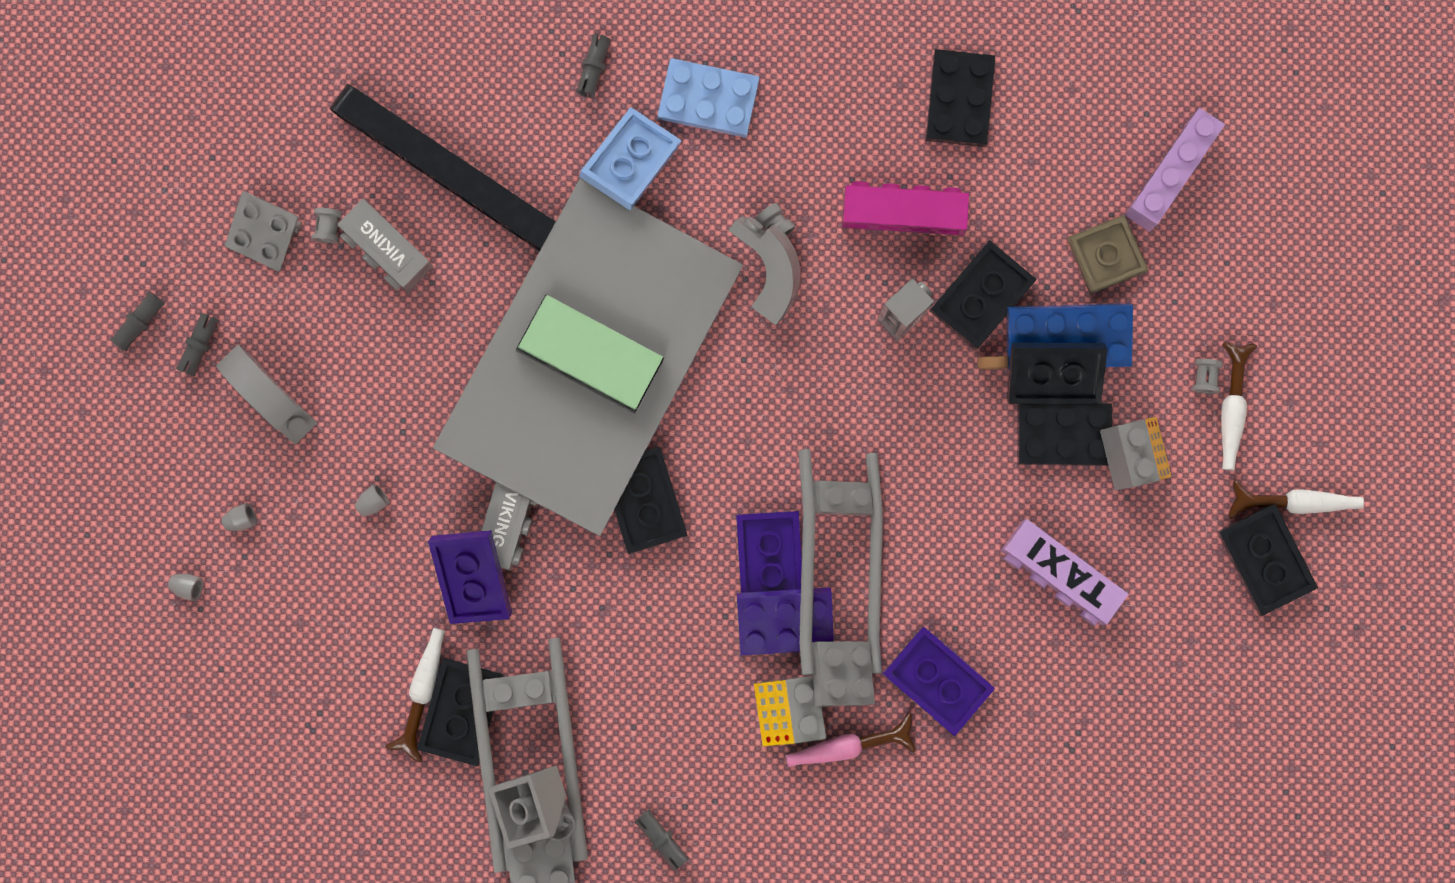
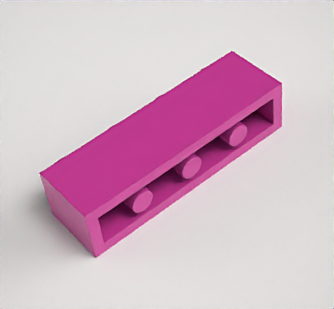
M855 181L851 185L845 186L842 228L964 236L968 223L969 193H961V189L953 187L944 188L943 191H931V187L923 185L913 186L912 189H900V185L892 183L882 184V187H870L868 182Z

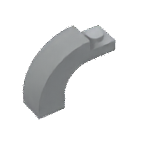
M742 216L735 220L728 231L754 249L762 258L766 268L765 286L751 307L774 325H777L783 320L794 304L799 291L801 272L798 256L791 241L778 226L774 224L765 232L762 230L763 226L756 219Z
M239 344L216 365L221 374L236 391L276 430L283 433L294 444H297L317 424L315 419L296 403Z

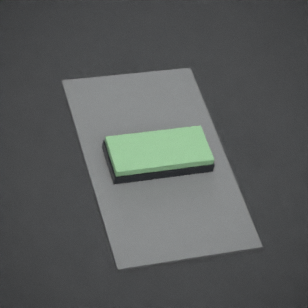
M580 178L435 442L433 449L600 536L743 264L635 206L631 211Z

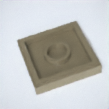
M1125 215L1067 238L1090 295L1149 271Z

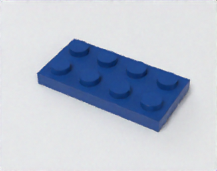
M1131 303L1007 307L1008 370L1010 368L1012 343H1105L1108 348L1105 367L1132 366L1133 305Z

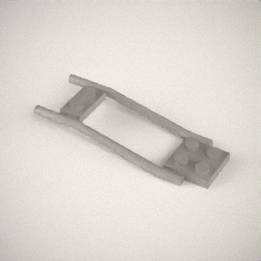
M802 449L798 451L803 505L799 640L802 675H813L815 707L874 705L872 674L882 673L880 610L883 508L878 453L866 454L868 483L813 481L811 450ZM816 514L871 515L867 642H812Z
M560 638L548 639L552 671L482 680L479 649L466 650L494 873L509 871L511 883H575L573 861L588 860ZM556 702L569 810L575 821V829L570 837L565 840L553 841L546 838L507 849L488 790L489 787L496 785L486 712Z

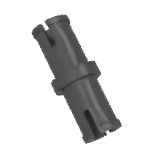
M598 34L592 35L587 57L582 60L581 67L583 71L578 88H576V93L580 96L586 97L588 93V98H594L600 75L605 72L606 65L604 61L611 44V39L604 35L600 36V40L598 39Z
M149 291L133 312L129 311L126 315L127 320L110 340L120 349L127 352L142 330L147 331L150 327L148 323L159 309L164 306L165 302Z
M200 313L191 337L186 338L185 343H187V346L176 367L177 370L185 372L190 361L186 374L195 377L205 351L208 352L211 347L208 344L220 320L210 317L205 328L209 315Z
M649 809L634 823L639 826L652 842V849L654 851L657 849L673 868L672 870L676 871L690 858L686 856L671 837L673 833L670 830L666 831Z

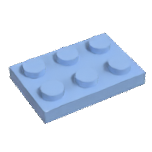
M670 58L657 117L663 121L747 138L759 84V76Z
M630 107L582 168L579 177L631 211L678 149L681 140Z

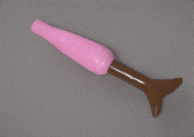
M908 712L903 721L889 731L858 737L855 734H844L799 752L785 755L787 766L848 760L857 757L863 749L892 742L901 744L914 753L916 751L915 744L909 737L912 714Z

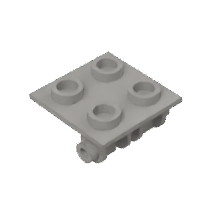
M242 191L225 247L280 272L293 233L299 232L302 222L298 221L299 216Z

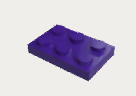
M799 511L736 515L741 593L801 589L802 557Z
M492 530L431 536L428 544L449 623L510 619L512 610Z
M831 587L813 588L812 642H834ZM801 589L737 593L740 656L800 652Z
M924 626L921 627L882 673L953 736H956L995 690L988 681Z

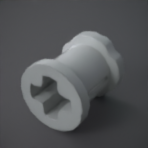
M314 208V214L317 215L315 233L311 235V239L322 243H339V237L336 234L338 218L342 217V212L330 208Z
M1196 359L1194 365L1197 366L1196 383L1192 386V391L1203 394H1219L1221 388L1218 387L1219 369L1223 367V362L1213 359ZM1207 371H1209L1208 382H1206V372H1207Z

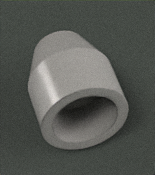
M373 484L361 493L355 503V508L365 517L378 513L390 502L384 491L378 485Z
M244 503L231 508L222 516V524L227 531H243L256 526L257 519L252 506L249 503Z
M188 573L174 574L169 579L168 589L180 598L195 602L202 593L204 581L201 577Z

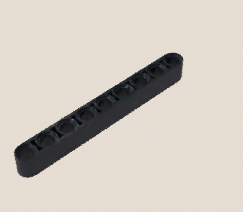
M345 85L329 108L335 115L540 252L556 223L554 220L352 85Z

